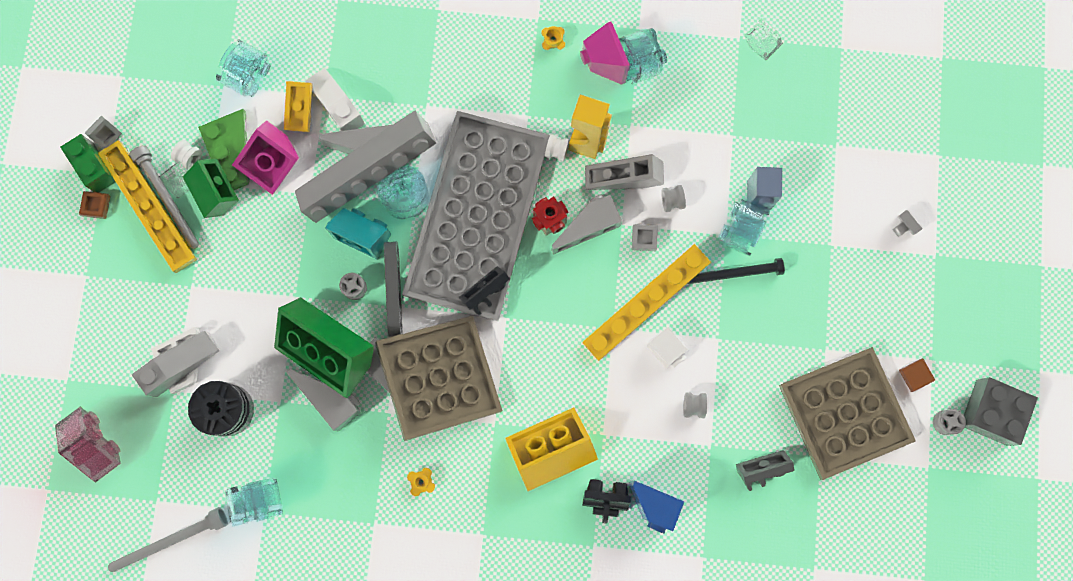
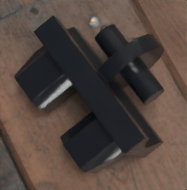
M590 479L587 490L584 491L582 506L593 507L592 514L601 515L602 523L607 524L609 516L618 517L619 510H629L631 495H628L627 483L615 482L612 486V493L602 492L603 481Z

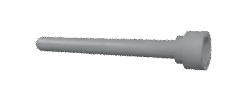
M146 145L134 148L129 153L130 158L135 164L143 168L191 249H196L199 246V242L153 167L150 150Z
M217 507L209 511L204 520L109 563L108 570L116 572L207 529L219 530L228 525L226 514L221 507Z

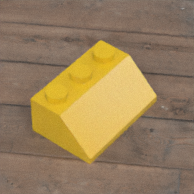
M574 407L505 438L527 491L599 460L591 438Z

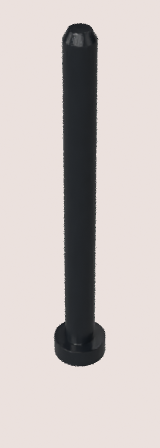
M775 258L773 263L702 272L688 284L773 272L777 276L784 275V262L782 258Z

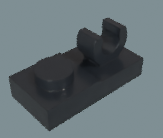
M497 266L458 298L469 310L472 309L480 316L482 313L478 309V305L481 302H485L486 305L491 307L492 303L487 296L501 291L510 278L505 271Z

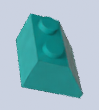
M343 208L327 223L325 229L335 240L377 260L384 250V242H388L391 236L386 223L375 218L371 221L365 218L366 215L355 208H352L351 211Z

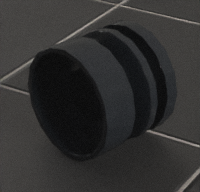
M220 380L209 381L200 385L192 393L188 403V416L192 425L200 432L213 436H235L243 432L250 425L254 415V403L250 394L242 387ZM216 404H219V408H221L219 413L214 408Z

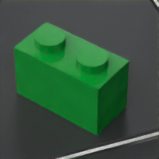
M83 134L77 135L60 146L84 186L91 191L100 193L116 182L98 155L99 150L95 144Z
M218 159L197 160L182 176L204 218L224 216L239 201Z

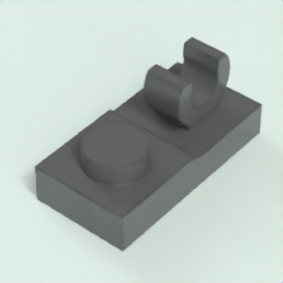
M784 450L735 464L737 473L749 491H752L753 482L758 481L762 487H765L766 478L781 477L795 471L793 461Z

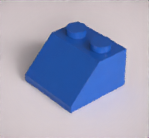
M630 480L628 486L642 519L648 521L647 527L665 534L666 529L673 532L685 501L637 481Z

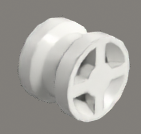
M550 134L545 157H555L558 161L564 162L570 139H560L556 135Z
M183 139L173 147L170 158L174 162L182 163V166L189 170L197 160H201L202 150L198 147H192L190 142Z

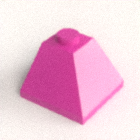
M610 21L583 40L580 57L584 65L588 64L590 72L622 85L626 83L630 64L614 25Z
M266 120L254 131L232 166L273 195L299 157L287 135Z

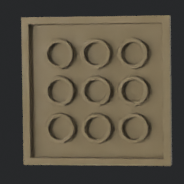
M473 316L375 342L404 441L503 411Z
M873 347L779 385L820 480H825L916 442Z

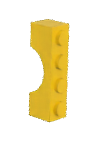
M581 94L579 95L571 118V127L574 130L569 142L568 151L595 160L598 152L603 153L612 114L608 113L610 104Z

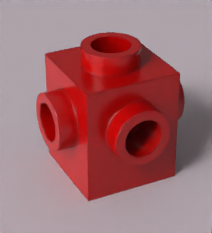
M554 196L550 199L545 197L535 204L533 218L531 219L538 231L542 230L545 236L550 233L556 234L565 228V224H567L566 214L569 212L562 201L558 202ZM551 210L554 212L553 216L546 215Z

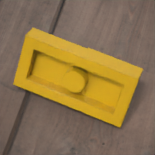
M286 81L284 130L310 132L312 83Z

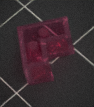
M80 406L55 424L58 453L96 483L121 464L120 448L113 440L108 441L103 437L99 429L100 420L92 411L87 412Z

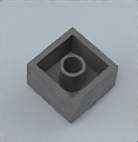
M991 377L978 379L975 382L964 413L966 420L965 428L1006 446L1022 445L1038 397Z

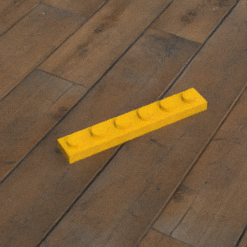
M118 140L98 152V155L174 273H178L197 261L138 166L130 158L129 152L123 143Z
M693 244L582 343L600 361L704 270L711 261Z

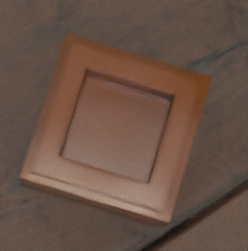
M83 191L79 215L82 217L106 219L111 196L106 193Z
M924 358L899 369L910 392H915L936 381Z

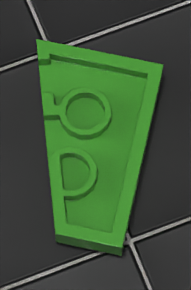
M244 109L198 127L210 158L218 159L233 190L249 185V178L232 166L247 141V132L245 131L246 111Z

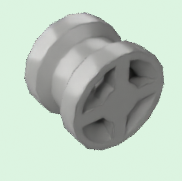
M677 185L674 189H668L667 187L661 189V199L665 212H671L674 208L680 210L686 208L685 193L682 185Z
M347 273L340 279L339 288L347 298L359 300L366 294L367 284L359 274Z
M685 392L683 401L684 417L690 418L692 415L705 419L707 414V394L693 395L691 392Z
M956 409L941 410L933 417V427L942 435L959 434L966 425L964 415Z

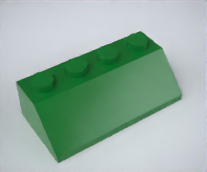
M301 297L278 307L274 348L337 393L348 398L371 366L374 345Z

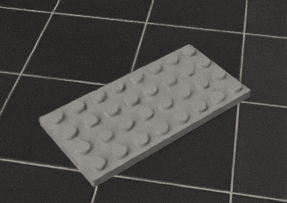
M461 111L456 112L402 295L404 297L499 322L544 162L545 151L550 137L549 134ZM498 266L505 271L510 280L506 282V286L501 291L487 296L492 303L491 307L486 305L485 302H481L478 305V309L482 313L479 316L472 309L469 310L458 297Z

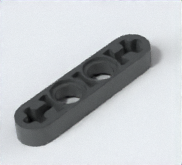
M397 241L384 242L387 330L389 337L403 334L400 258Z

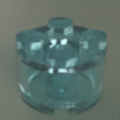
M644 28L619 38L630 64L626 80H632V85L658 76L663 72V64L667 63V55L663 49H660L657 34L653 28Z
M237 39L238 44L232 43L223 54L218 65L222 69L221 76L216 73V81L244 97L248 95L254 97L259 89L257 82L261 76H267L271 64L267 63L268 55L241 39Z
M410 165L400 167L377 183L376 192L380 202L387 213L397 219L416 217L426 209L429 203V190L425 178L418 169ZM405 189H407V193L402 192L401 195L399 194L401 190L404 191Z
M743 199L739 203L734 201L728 214L732 217L729 225L724 224L718 236L722 240L721 245L750 256L752 252L748 249L750 246L756 247L767 222L762 219L763 215L769 216L770 210Z
M277 478L246 483V485L240 487L241 489L235 486L224 490L232 527L242 526L253 521H265L272 519V517L283 515V505Z

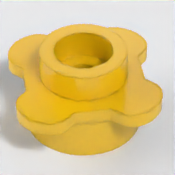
M551 26L542 29L541 34L544 37L543 49L557 48L562 50L565 47V42L563 41L565 30L562 27Z
M423 468L419 472L411 471L408 473L407 480L411 483L410 493L413 496H419L423 492L432 493L435 490V484L432 483L431 478L432 471L429 468ZM421 479L424 481L422 485L419 484Z

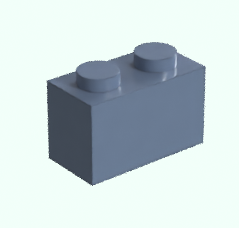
M756 167L747 180L746 209H754V212L765 213L776 205L782 198L783 168Z

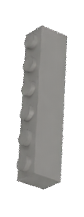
M416 110L412 111L296 189L295 195L301 213L313 222H319L437 144L428 122Z

